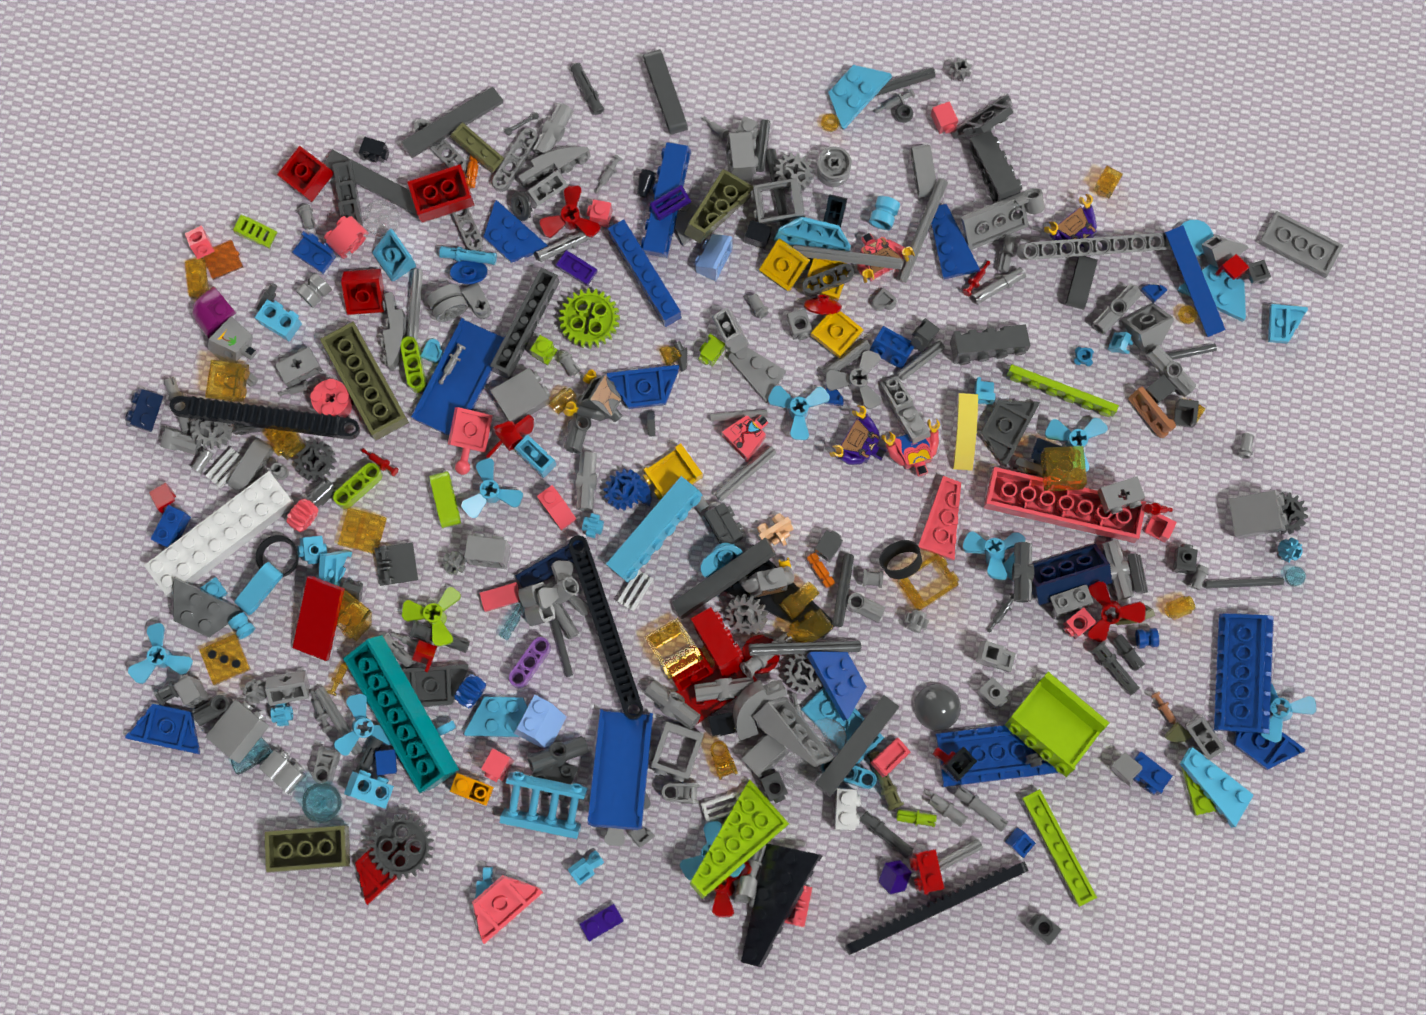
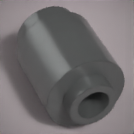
M321 480L307 497L317 507L323 506L333 497L335 493L333 490L336 487L329 480L326 482Z

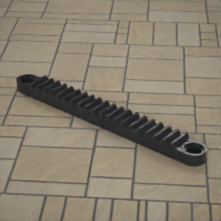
M176 396L170 401L169 405L175 416L348 440L357 438L360 433L357 421L338 415L332 416L323 413H309L308 411H294L293 409H279L278 407H264L263 405L226 402L225 400H211L210 398H196L195 396ZM179 402L185 403V407L181 411L175 409L176 404ZM354 425L355 431L353 433H346V426Z
M576 535L569 541V550L623 712L629 720H637L643 714V706L588 542L583 536ZM578 540L584 543V548L579 551L573 548V543ZM630 705L638 706L639 713L632 716L628 713Z
M1025 861L1008 869L1001 867L999 872L997 870L992 871V875L986 874L985 879L979 877L978 883L975 880L971 881V886L964 884L963 889L961 887L956 888V893L950 891L949 896L943 894L942 900L939 897L935 898V903L928 901V906L922 904L920 905V910L913 908V913L907 911L906 917L899 915V920L892 918V923L886 921L884 922V927L877 925V930L871 928L870 934L863 932V937L845 945L848 955L854 954L1029 871Z

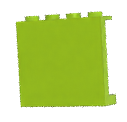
M1048 671L1005 723V726L1011 733L1024 741L1028 747L1037 752L1043 760L1050 763L1057 772L1067 777L1075 770V766L1110 722Z

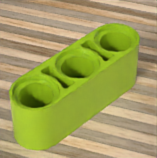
M407 336L402 339L400 344L407 383L413 392L422 393L427 387L421 350L416 339ZM408 345H415L412 350H406ZM412 362H418L415 368H409ZM415 380H421L418 386H413Z
M374 463L366 464L335 491L333 500L342 509L352 507L381 481L383 477L382 471ZM371 470H377L374 477H368ZM361 482L362 487L359 490H354V485ZM348 495L347 501L340 503V497Z
M449 472L430 475V483L441 527L446 528L461 524Z

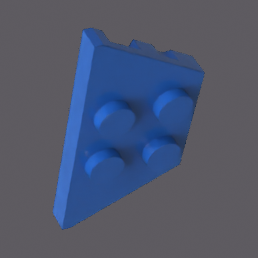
M495 201L483 237L510 263H513L523 257H530L536 251L548 247L544 241L499 201Z
M679 365L619 371L607 373V378L614 382L618 394L628 409L661 406L667 404L680 369Z
M848 652L808 653L809 661L842 720L849 719L867 687Z
M152 704L146 711V714L137 721V725L125 736V739L199 755L201 752L193 713L157 704Z
M1236 732L1234 746L1266 770L1306 750L1283 732L1281 741L1278 743L1263 738L1261 733Z

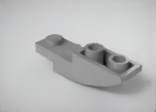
M567 147L540 155L530 160L531 169L519 175L520 183L523 188L534 186L539 179L550 176L554 170H558L560 174H567L576 165L586 163L591 157L588 147Z
M391 292L385 293L386 300H383L384 311L388 312V318H385L388 330H383L384 337H381V344L386 349V355H383L385 366H388L391 371H395L402 357L400 344L402 339L406 337V316L403 309H397L396 299Z
M896 375L880 382L895 417L904 433L908 434L912 443L914 444L931 437L929 429L914 407L913 400L899 377Z

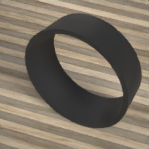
M275 535L268 537L257 548V566L259 569L263 566V554L269 545L275 542H286L295 549L296 560L292 568L283 574V577L291 574L299 562L298 550L295 544L285 536Z
M910 540L894 542L882 551L879 558L880 566L893 579L910 577L922 565L920 548L915 542ZM904 552L917 554L916 559L909 566L899 570L887 569L889 562L896 555Z

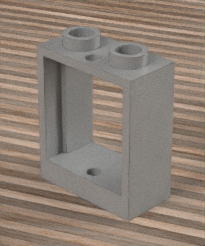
M798 178L754 185V191H751L752 200L756 202L757 209H754L756 221L759 220V223L768 224L805 217L801 183ZM791 187L795 213L765 218L762 191Z
M666 722L651 768L655 769L654 773L665 776L666 773L674 775V780L683 783L684 780L689 781L704 734ZM669 732L696 741L686 773L658 764Z

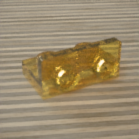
M266 429L267 433L265 435L273 443L274 446L272 448L278 456L282 455L288 460L306 447L299 433Z
M820 608L816 611L812 609L804 615L805 619L800 622L796 620L789 625L786 635L788 637L791 636L796 643L814 642L832 630L833 625Z

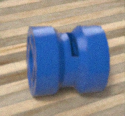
M1150 628L1147 631L1137 629L1135 632L1137 648L1142 649L1146 646H1151L1152 648L1159 647L1157 628Z

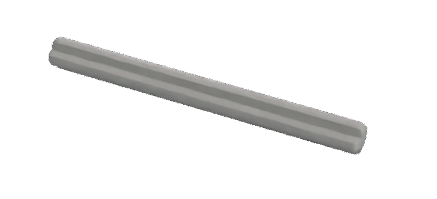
M939 178L910 245L915 256L909 255V261L906 262L904 260L902 269H900L897 280L906 283L948 185V181Z
M797 244L793 246L794 249L809 258L899 270L903 266L902 258Z

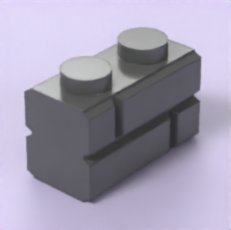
M725 503L704 513V517L720 544H735L743 539L742 533H744V529L740 522L736 523L733 516L735 514L730 505L726 507Z

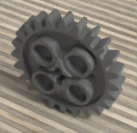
M405 814L402 815L400 820L397 815H394V821L386 818V825L381 822L379 823L382 828L381 830L374 829L377 836L370 837L375 841L373 844H369V847L374 848V851H371L369 855L375 856L371 862L379 863L376 867L377 870L384 868L383 875L390 872L389 878L393 879L395 874H397L398 880H401L402 875L408 880L410 877L409 873L416 877V870L419 869L423 872L422 865H429L426 859L433 858L429 851L435 848L429 846V843H432L434 839L428 838L432 832L424 831L427 827L426 824L419 826L421 823L420 819L413 822L414 816L412 815L408 820H406ZM407 828V836L399 838V829ZM413 834L416 835L414 839L405 844ZM386 841L392 842V849L389 852L383 850V844ZM415 842H419L421 845V849L417 853L411 851V845ZM399 843L405 844V851L399 850L392 859L388 860V857L399 849ZM399 856H404L406 860L402 867L396 865V859Z

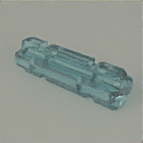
M516 604L513 609L514 612H511L504 624V629L502 628L499 633L501 638L508 640L511 636V631H514L519 623L520 616H523L525 608L521 604Z

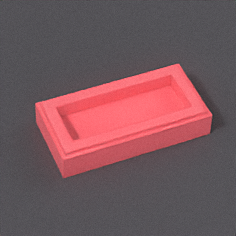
M517 582L481 592L480 597L484 611L488 612L519 603V587Z
M897 737L870 763L882 777H885L910 751Z

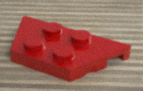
M386 841L383 844V850L389 852L392 849V842ZM399 843V849L391 854L388 860L392 859L399 850L405 851V844ZM411 845L413 853L420 851L421 848ZM370 848L355 862L365 897L364 900L367 905L374 901L397 879V874L391 879L389 878L390 872L383 875L384 868L376 869L379 863H372L371 861L375 856L369 855L371 851H374V848ZM399 856L396 859L398 867H402L406 862L404 856Z

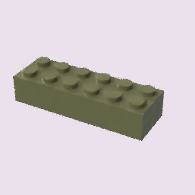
M354 321L320 339L375 440L409 423Z

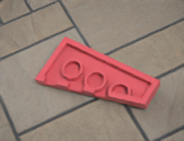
M945 476L942 477L918 545L924 551L952 561L955 560L961 482Z

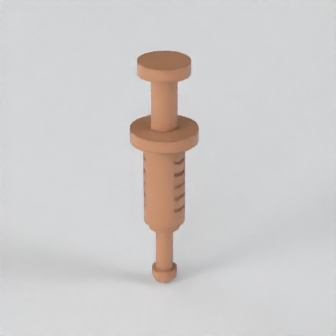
M1159 691L1151 695V698H1155L1160 705L1157 707L1158 711L1161 710L1169 723L1174 725L1176 718L1168 707V701H1162Z

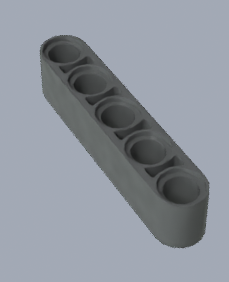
M661 49L643 54L644 62L669 134L673 135L688 130L687 122Z

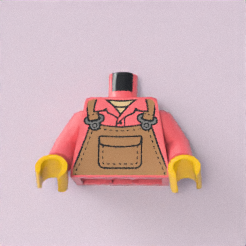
M867 233L861 238L865 246L861 248L860 253L895 258L904 257L906 262L909 261V255L915 256L911 247H904L890 239L887 240L885 237L874 240L871 233ZM857 264V270L863 277L864 283H867V278L872 281L892 270L891 268Z

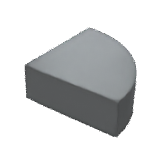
M643 828L628 832L639 848L655 837L651 831Z

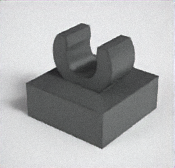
M353 579L349 580V582L344 581L341 586L345 588L342 599L359 605L362 600L363 583L360 582L359 586L353 584Z

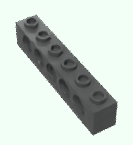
M542 267L540 268L490 365L494 373L507 379L511 378L560 283L557 274Z

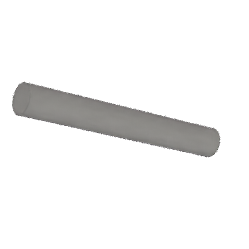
M767 410L710 414L711 422L739 420L745 416L750 418H758L760 415L768 417Z

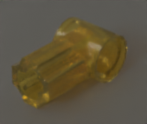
M808 581L797 592L790 594L784 599L780 606L793 620L820 593Z

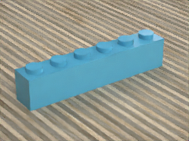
M681 476L606 565L627 583L634 579L638 574V570L649 562L655 550H659L662 547L663 541L667 536L674 533L679 522L685 520L691 508L700 502L703 496L702 493Z

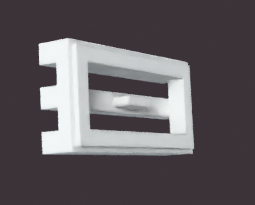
M230 448L206 474V477L222 489L243 457L233 448ZM237 458L240 459L233 466V468L224 476V478L220 482H218L219 478L230 468V466L237 460Z
M638 570L637 576L630 580L617 602L634 612L654 581V578ZM638 576H641L639 582L635 586L626 602H624L623 600L627 596L636 579L638 578ZM644 580H648L633 606L629 605Z
M739 792L701 803L706 822L727 817L731 811L710 818L708 814L732 807L736 801L709 810L706 809V806L734 797L738 800Z

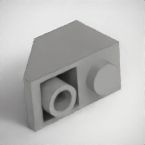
M1215 235L1201 244L1207 263L1217 268L1221 267L1235 254L1240 256L1242 252L1249 249L1246 244L1220 235Z

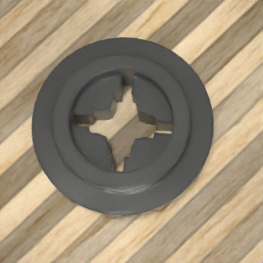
M517 191L512 195L511 209L515 217L520 221H526L531 217V212L533 211L531 208L532 203H530V197L526 196L525 192Z

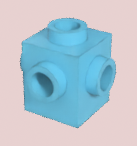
M322 536L299 538L298 556L301 557L302 561H307L308 564L319 563L320 554L327 553L326 543H323Z

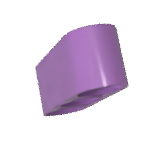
M538 637L534 639L511 671L509 681L515 688H524L550 653L551 646L546 638ZM539 643H546L544 651L539 652L536 650V646ZM533 658L535 660L534 666L526 667V660ZM517 674H522L523 681L519 684L514 683V677Z

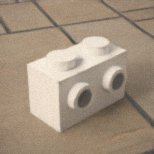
M836 790L834 830L855 831L856 827H859L860 815H856V807H860L861 795H857V790Z

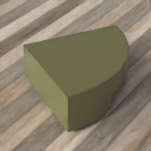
M1176 722L1164 737L1171 742H1184L1190 739L1192 735L1180 723Z

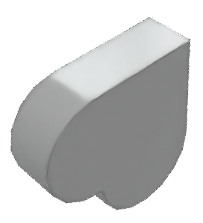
M883 287L873 298L872 307L877 311L883 309L892 310L895 308L897 300Z

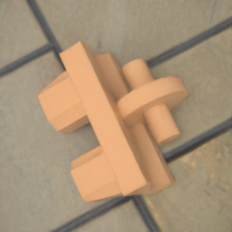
M781 513L772 518L775 524L769 528L766 523L757 527L760 540L766 537L774 546L779 542L782 546L787 545L785 539L790 536L789 532L794 530L789 517L785 518Z

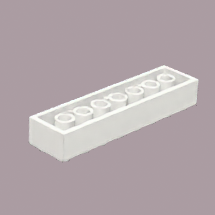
M268 471L146 563L144 567L165 595L174 599L175 577L192 585L291 510L296 503L275 476Z

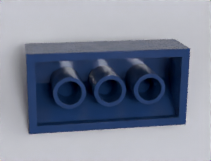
M1096 544L1032 563L1034 565L1032 595L1038 605L1051 602V596L1083 585H1087L1089 588L1091 584L1098 581H1103L1106 585L1112 583L1110 564Z

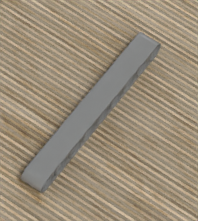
M1165 233L1029 242L1023 243L1017 248V255L1022 260L1169 250L1171 247ZM1152 238L1155 241L1154 246H1152L1150 243ZM1134 239L1137 241L1136 248L1133 246ZM1116 241L1120 244L1119 249L1115 247ZM1098 242L1102 244L1101 250L1097 248ZM1080 243H1083L1084 245L1083 252L1080 251ZM1063 244L1067 248L1065 253L1061 249ZM1045 245L1049 249L1047 255L1043 251ZM1026 247H1029L1031 250L1029 256L1025 252Z

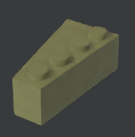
M722 169L689 222L684 234L701 243L751 197V191H754V186Z

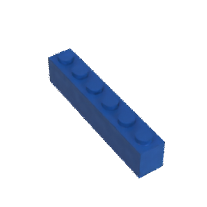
M667 142L666 147L662 149L661 158L663 160L662 165L658 167L657 171L659 178L658 183L654 185L653 194L655 196L653 201L680 185L684 187L692 152L689 146ZM682 192L676 194L675 196H673V197L669 198L668 200L664 201L663 203L659 204L658 206H656V208L661 207L662 205L666 204L668 201H670V200L676 198L677 196L681 195ZM649 206L651 214L645 224L647 232L646 236L642 238L641 247L647 255L668 258L678 210L659 221L652 207Z
M623 219L609 227L608 232L611 240L664 326L667 327L681 319L679 307L625 220Z

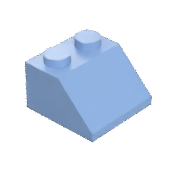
M712 234L710 240L706 239L702 248L704 251L702 255L697 256L694 263L696 265V273L717 281L732 252L733 237Z
M534 695L514 734L542 749L550 748L566 716L552 703Z

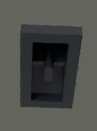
M829 194L823 222L838 225L841 228L848 198Z
M963 746L941 768L954 782H958L977 761Z

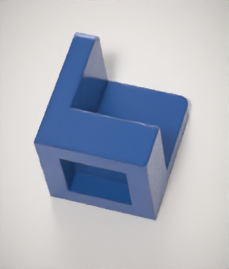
M394 749L375 751L377 775L384 776L397 773L396 759H399L396 751Z

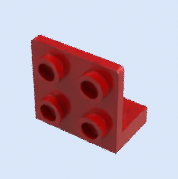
M936 849L913 853L909 861L911 870L916 872L917 878L914 879L916 891L926 895L929 894L928 892L944 889Z

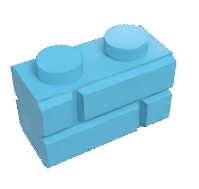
M529 435L525 436L514 448L516 453L543 478L557 465L555 460Z

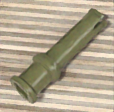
M879 750L867 755L870 762L880 754ZM873 767L882 788L881 795L885 797L888 804V811L905 805L904 802H901L897 793L898 788L893 785L889 774L882 777Z

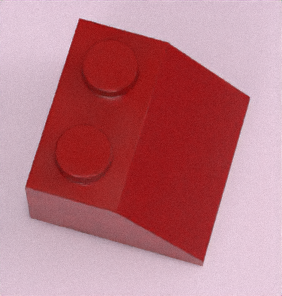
M381 269L344 271L341 284L347 315L384 312V284Z

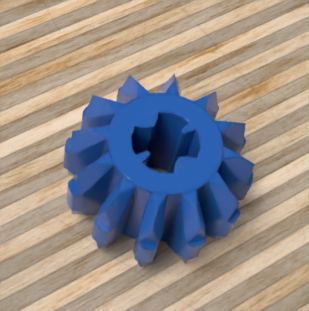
M469 675L459 686L455 700L463 707L471 708L482 696L486 683L478 676Z

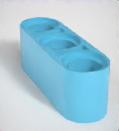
M270 562L265 563L239 594L234 603L248 616L251 615L281 580L283 574Z
M824 764L820 766L822 773L825 771ZM854 766L852 769L853 777L843 780L845 783L867 790L876 784L877 779L873 772ZM863 775L871 776V785L863 784Z

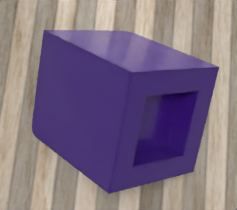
M901 860L888 862L884 865L879 883L889 894L903 892L906 890L912 872Z

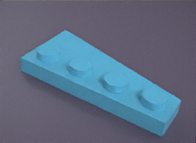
M1193 747L1189 748L1180 765L1195 784H1198L1203 789L1204 795L1208 799L1210 798L1216 805L1217 811L1225 816L1230 827H1236L1254 795Z

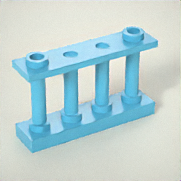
M522 772L509 773L506 783L513 785L509 808H504L499 823L574 839L578 838L581 830V824L575 821L578 801L585 798L588 788L580 784L571 785L528 776ZM521 787L532 789L529 812L517 809ZM540 791L552 793L548 816L536 813ZM559 795L571 797L567 820L556 818Z

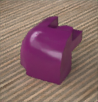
M213 286L193 304L192 314L196 324L210 338L236 312Z

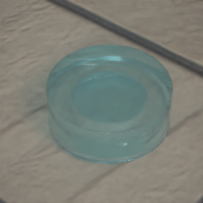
M1291 567L1285 572V581L1290 586H1299L1306 579V574L1300 567Z

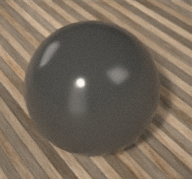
M932 684L923 688L916 696L914 712L916 718L924 727L930 730L941 731L950 728L956 723L960 716L961 703L958 695L950 687L943 684Z

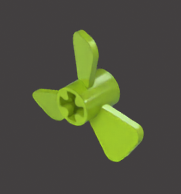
M448 587L438 604L430 603L426 607L406 600L403 603L402 617L407 622L426 619L432 626V641L434 645L439 647L449 645L453 642V637L444 625L447 621V615L444 611L459 601L461 594L455 588ZM433 612L440 613L439 616L434 615V620L431 619Z

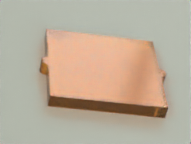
M232 240L213 247L214 252L204 256L205 267L209 269L213 280L243 268L239 257L240 253L236 250Z

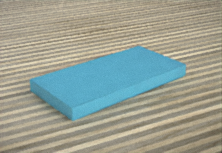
M824 687L801 709L840 750L865 720L854 708L849 719L843 721ZM880 733L856 763V766L884 739Z

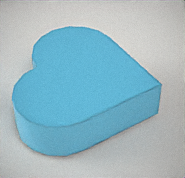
M436 339L427 341L421 357L438 364L443 355L440 343Z

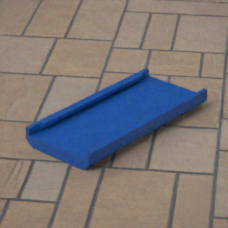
M461 318L411 416L412 419L449 436L455 407L473 411L492 373L490 365L505 337H501ZM457 343L466 347L465 350L462 349L458 356L461 361H457L451 374L446 376L444 383L439 384V380L444 375L443 370L451 358L449 355H454L458 348Z
M1219 614L1214 731L1270 734L1274 616Z
M600 709L588 825L627 830L642 829L653 713H650V715L642 714L637 720H629L624 713L607 712Z
M1005 725L935 734L937 747L947 755L951 751L958 752L964 746L977 761L958 782H954L941 768L943 787L1059 773L1045 760L1042 761L1040 766L1031 767L1030 764L1026 765V756L1037 752L1028 747L1018 736L1011 733Z

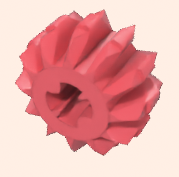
M302 499L291 509L287 515L286 522L294 530L302 532L311 526V523L317 517L319 509L310 500Z

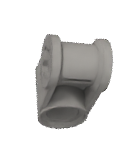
M478 283L470 284L460 290L478 318L486 319L490 316L491 308Z
M320 746L312 776L316 783L322 786L332 783L341 756L338 750H327L325 747ZM326 771L328 774L327 778L324 781H320V773Z
M669 783L662 788V797L667 802L699 804L697 800L699 784ZM669 787L674 788L676 791V795L673 798H668L665 795V790ZM689 789H691V798H689Z
M750 876L740 877L733 903L742 902L753 907L757 890V880Z

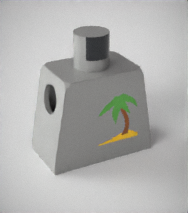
M230 317L208 340L209 351L233 362H237L242 356L252 360L257 353L251 347L252 334L233 317Z

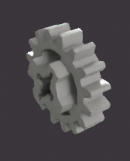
M790 152L788 157L784 154L781 159H778L777 165L774 167L776 172L773 176L779 178L777 181L798 178L801 183V190L804 191L806 186L809 187L811 184V180L814 177L811 173L814 171V168H809L811 161L806 162V156L800 158L799 153L793 156V153ZM787 187L788 192H791V187Z
M198 419L191 421V439L196 440V445L202 443L203 449L207 446H210L211 450H213L214 446L220 449L221 444L227 445L228 440H231L233 432L231 424Z
M743 594L742 597L737 595L726 608L728 612L726 618L730 619L728 624H734L733 630L740 629V634H743L744 631L748 635L752 631L757 634L759 630L764 628L768 620L766 618L768 611H763L765 604L760 605V599L753 600V595L750 598H747L746 594Z
M794 654L795 659L789 658L790 665H785V668L789 670L784 673V676H789L786 683H792V690L797 687L798 693L802 689L805 690L806 694H808L809 689L815 692L816 685L818 687L822 686L819 677L814 682L812 675L816 671L812 664L804 662V660H809L806 654H801V656ZM797 664L798 671L792 675L793 666ZM802 667L810 671L808 677L805 675L801 676ZM797 681H804L807 685H801Z

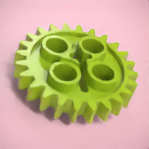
M589 288L587 293L580 289V295L573 292L574 298L567 297L568 304H562L565 310L559 311L562 317H559V322H562L560 328L565 329L563 335H569V342L575 339V346L580 342L582 348L586 344H588L590 349L592 344L599 348V342L606 345L605 339L612 340L611 333H617L614 327H619L617 320H620V315H617L619 309L614 308L616 302H610V295L604 298V291L599 295L597 289L593 293L590 292ZM594 303L595 305L592 310V318L589 321L588 333L585 334L584 332L587 327L586 319L589 318L591 304ZM580 305H586L587 309L584 311L578 310V307ZM598 309H604L605 313L602 315H598L596 311ZM577 322H581L583 324L581 328L573 327L574 324ZM593 327H601L599 332H592Z

